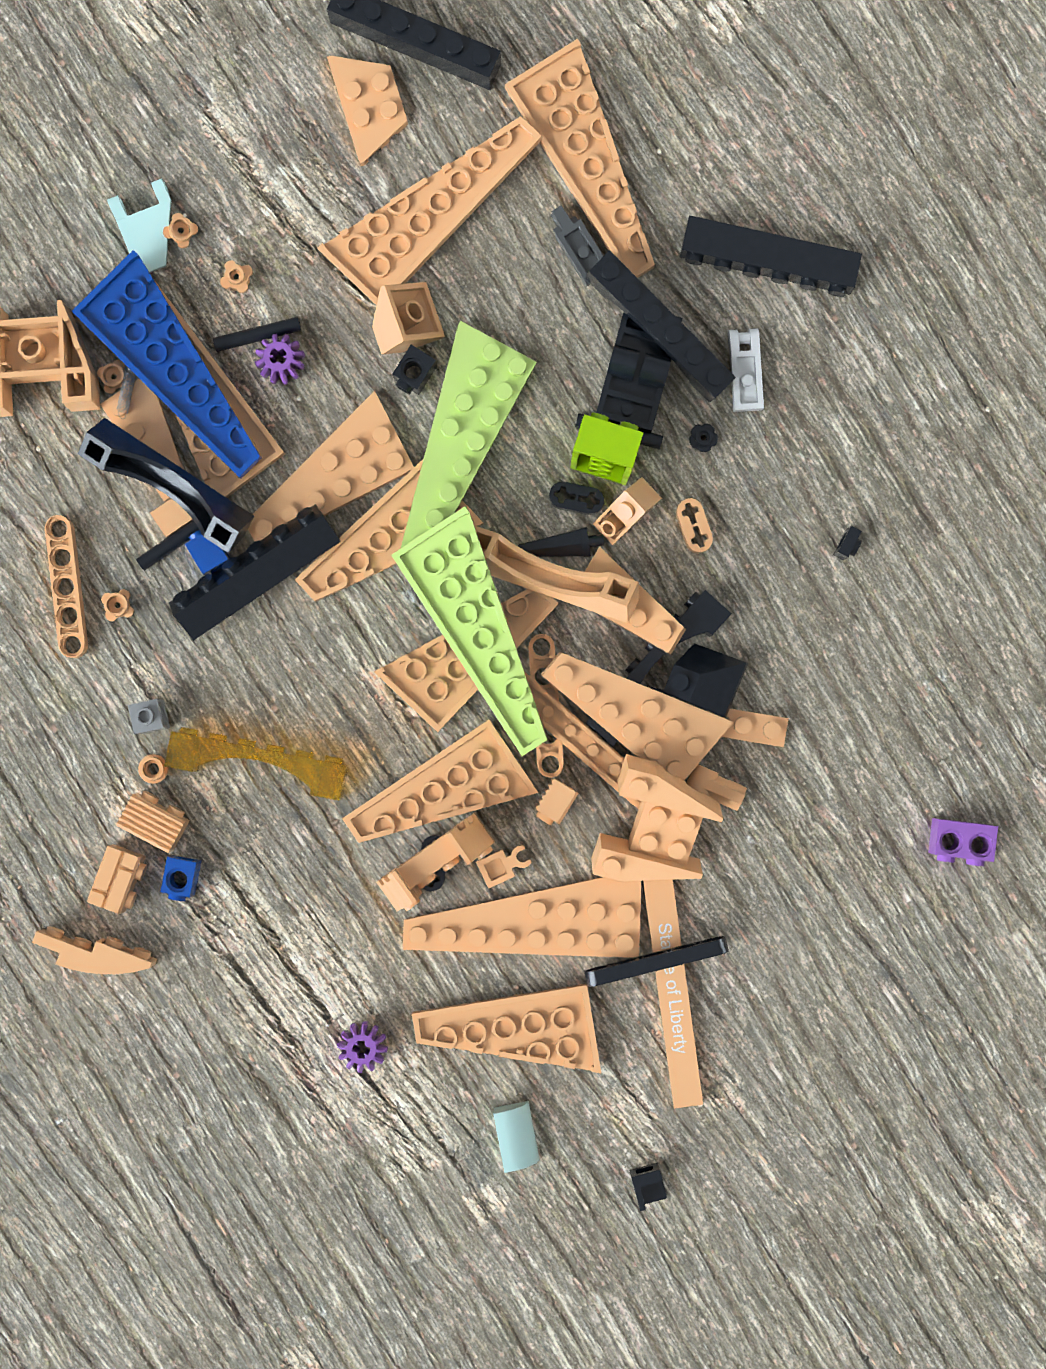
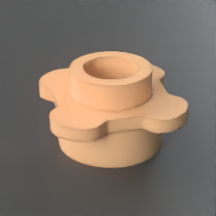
M181 213L173 214L170 225L163 229L164 237L167 239L171 238L177 242L180 248H187L192 235H196L198 232V226ZM182 228L183 233H179L178 229Z
M233 260L227 261L224 265L226 269L224 277L220 279L221 286L224 289L231 288L239 293H245L248 290L250 276L253 274L251 266H241ZM238 274L239 278L234 279V275Z
M115 360L113 363L100 367L97 371L98 377L104 383V391L108 394H113L116 389L122 387L125 364L121 360ZM116 374L117 378L112 379V375Z
M121 589L119 593H105L102 596L101 600L104 603L107 620L115 621L123 616L130 618L134 614V608L130 606L129 598L131 594L128 590ZM119 602L120 607L116 608L115 604Z

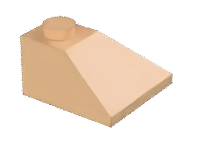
M426 282L391 284L380 287L372 328L382 355L405 352L411 344L417 348L445 337Z

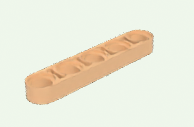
M55 515L50 517L45 524V538L58 647L64 656L79 658L88 649V638L75 528L70 519L62 515ZM58 521H64L67 525V532L61 537H56L52 532L53 525ZM61 550H67L71 556L69 563L65 566H59L56 563V555ZM64 579H71L74 584V589L69 595H63L59 590V584ZM67 608H74L77 612V619L72 624H66L62 618L63 612ZM70 637H77L81 642V647L76 653H70L66 649V642Z
M546 634L535 635L529 642L530 677L535 681L536 672L541 668H547L556 657L554 641ZM539 639H545L550 644V651L544 656L537 655L533 650L534 642ZM551 683L541 685L559 701L558 689ZM556 739L553 743H542L536 747L539 772L549 778L558 776L562 772L564 765L562 743ZM547 756L556 757L559 762L557 771L553 773L545 772L542 768L543 759Z

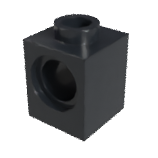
M411 344L392 373L394 380L397 381L395 386L409 395L412 391L419 395L437 368L436 359ZM412 366H417L422 370L420 376L415 379H410L405 375L407 369Z

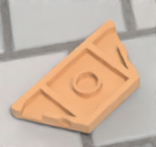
M328 56V63L360 166H364L379 148L383 149L390 142L393 135L400 133L408 125L390 65Z

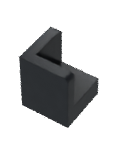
M658 1162L629 1170L640 1212L646 1210L645 1204L667 1198Z

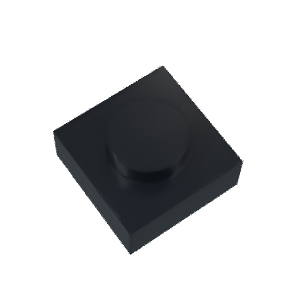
M853 526L847 528L833 555L841 560L847 559L850 555L855 556L862 543V540L858 539L862 531Z

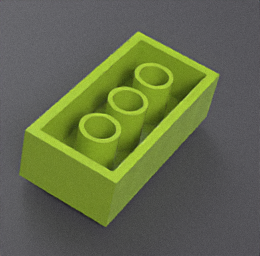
M592 412L591 416L584 414L574 445L570 469L626 486L644 432L638 431L639 427L632 423L621 422L618 425L608 422L609 417Z

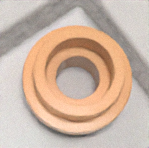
M157 754L145 756L140 761L138 767L140 777L145 782L151 784L163 781L169 770L167 761ZM153 763L159 767V771L155 775L149 770L150 765Z

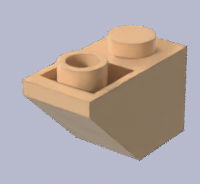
M641 477L627 488L593 525L614 545L662 498Z

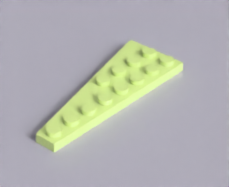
M460 321L457 327L401 548L457 511L537 363Z
M465 506L391 556L517 750L523 756L547 741V736L469 510Z

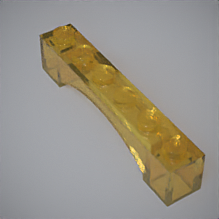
M181 727L180 732L171 731L165 767L198 772L200 765L219 759L245 758L275 765L293 774L311 789L310 795L338 801L342 800L349 765L342 764L343 758L325 755V760L313 758V752L296 749V754L284 752L285 747L267 744V749L255 747L256 741L238 738V743L226 741L227 735L211 732L208 738L198 736L197 729Z

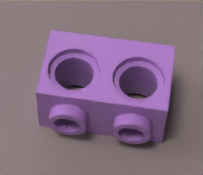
M932 818L928 853L937 855V861L955 863V857L965 858L968 865L984 866L985 861L994 862L998 826ZM951 833L954 843L950 848L945 849L942 845V838L945 834ZM979 836L983 841V847L979 852L975 853L971 844L973 839Z

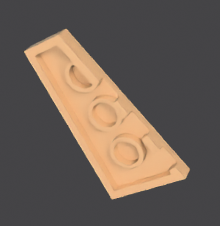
M140 379L134 382L133 391H129L132 392V396H130L131 402L128 413L125 410L120 412L125 408L123 407L119 410L118 415L117 406L118 400H120L119 396H121L120 391L100 404L112 423L184 469L170 426L163 412L160 398ZM156 489L164 502H167L171 499L166 494Z
M601 547L598 548L585 572L593 573L612 572L634 580ZM640 585L639 600L628 624L601 615L670 655L686 630Z

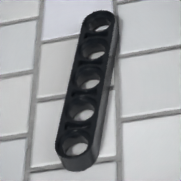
M719 936L594 967L584 971L587 986L593 987L722 955L729 952L726 937Z

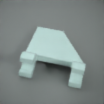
M162 178L151 182L159 204L132 215H127L123 201L119 196L107 199L129 253L134 250L140 256L149 272L167 266L169 239L164 237L163 229L170 225L172 200Z

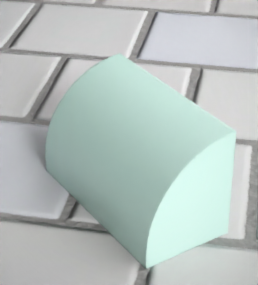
M529 1101L494 1107L493 1115L504 1173L517 1171L536 1164L540 1159Z

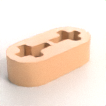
M693 498L685 499L678 505L676 517L687 548L693 553H703L712 545V533L701 503ZM689 504L690 508L697 509V512L693 515L695 524H691L688 516L683 517L682 512L686 509L685 505ZM696 527L699 535H705L707 538L701 548L698 544H692L691 542L695 537L693 528Z

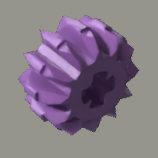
M277 334L272 335L273 343L271 344L266 339H263L262 344L266 349H256L255 352L257 356L261 357V359L255 361L257 368H263L260 375L263 378L270 376L272 384H276L279 377H281L284 385L288 384L287 376L290 374L294 379H298L299 376L295 368L303 370L305 367L301 361H298L305 357L304 351L298 350L300 347L299 342L296 340L290 343V337L287 334L282 337L281 342ZM280 355L286 361L281 364L275 360V357Z
M367 1021L362 1022L361 1030H359L355 1023H352L350 1025L351 1033L343 1030L341 1033L342 1038L346 1041H339L337 1043V1048L346 1050L339 1055V1059H350L346 1065L348 1069H351L354 1063L358 1064V1073L363 1072L364 1064H366L370 1071H373L375 1069L374 1061L382 1064L384 1058L380 1053H385L388 1050V1046L379 1044L386 1039V1035H375L379 1029L377 1025H374L371 1031L367 1030ZM360 1041H365V1046L370 1047V1049L367 1048L365 1053H361L360 1048L355 1047V1044L358 1046Z

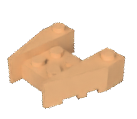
M57 300L58 316L9 320V315L0 307V417L13 416L12 384L61 381L62 403L71 412L101 410L98 377L72 312L62 300Z
M626 754L617 780L619 795L639 800L641 804L628 840L604 833L599 834L591 858L593 874L617 881L701 879L703 872L700 859L691 857L690 853L703 818L718 822L723 821L720 803L703 792L699 793L687 785L683 779L665 771L664 767L658 763Z
M474 812L420 852L380 878L377 884L396 911L403 908L408 911L420 902L419 897L423 892L422 888L435 880L437 877L435 872L443 868L446 872L460 862L461 858L459 855H461L467 865L476 858L480 860L493 851L491 845L495 840Z

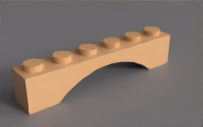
M475 526L491 576L628 624L639 600L638 581L612 572H583L555 565L526 552L501 534Z

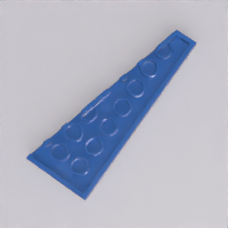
M132 250L72 312L242 479L262 457L142 259Z

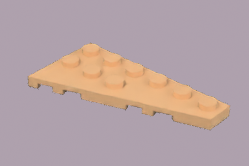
M375 391L252 514L254 518L248 530L254 542L263 540L272 533L274 528L294 519L304 508L312 507L316 504L323 515L326 516L407 475L414 468Z
M423 460L339 537L341 542L320 555L294 579L315 602L397 565L391 555L401 549ZM462 500L457 511L466 506L474 525L478 527L484 525L480 518Z
M526 589L501 603L516 648L559 605L553 597ZM443 634L374 671L379 678L437 732L478 691L477 686Z
M559 652L541 674L635 756L658 763L664 767L665 771L675 777L678 776L684 781L734 723L731 720L562 652Z
M487 720L342 819L357 842L361 843L539 792L490 720Z
M587 984L412 1012L415 1039L418 1044L448 1049L455 1048L473 1053L498 1055V1057L540 1064L547 1063L564 1066L565 1068H577L601 1073Z

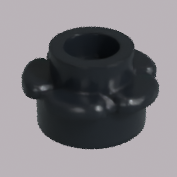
M707 423L695 425L690 431V445L700 452L710 451L711 447L715 446L718 442V435L714 432L715 428ZM705 435L706 440H702L701 436Z

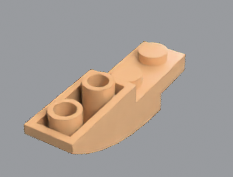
M48 926L47 929L43 928L36 931L32 941L34 944L59 953L55 965L85 973H132L149 969L156 965L158 960L151 957L149 950L141 947H134V950L123 946L124 942L115 937L107 936L106 939L102 938L96 941L94 947H92L91 941L81 937L71 939L63 936L65 933L63 930Z

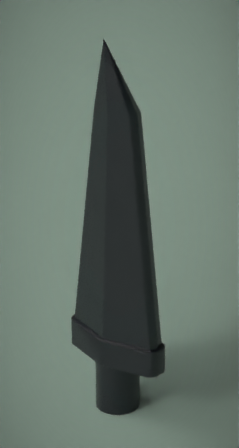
M587 527L522 543L517 546L536 557L591 556L590 547L604 546L603 534L588 536Z

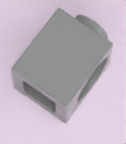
M154 699L128 705L134 734H146L170 728L164 699Z

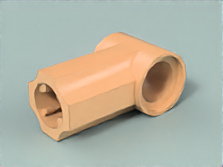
M698 764L690 773L686 784L699 793L703 792L718 803L738 811L747 788L718 776L719 773Z

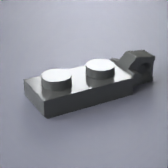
M561 205L551 211V217L557 226L553 229L556 240L587 287L590 283L585 277L603 257V254L582 220H578L576 216L569 218Z

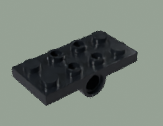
M624 312L596 413L609 417L608 421L618 424L628 422L638 426L640 430L652 432L672 359Z

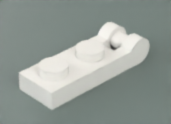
M749 329L748 332L739 333L738 330H728L731 373L736 377L731 382L733 412L763 410L764 399L759 329ZM739 344H749L750 350L740 351Z

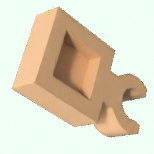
M524 845L516 846L512 850L511 855L506 856L504 850L501 849L476 861L488 889L515 877L512 868H525L532 863L531 859L524 862L517 859V853L525 849Z

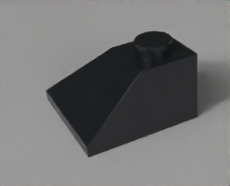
M694 643L674 664L663 692L683 702L726 718L748 663Z

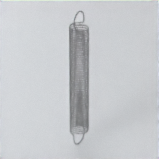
M125 368L117 410L118 408L120 410L125 407L120 412L125 410L128 413L132 392L126 391L128 389L133 391L136 375L131 374L132 371Z

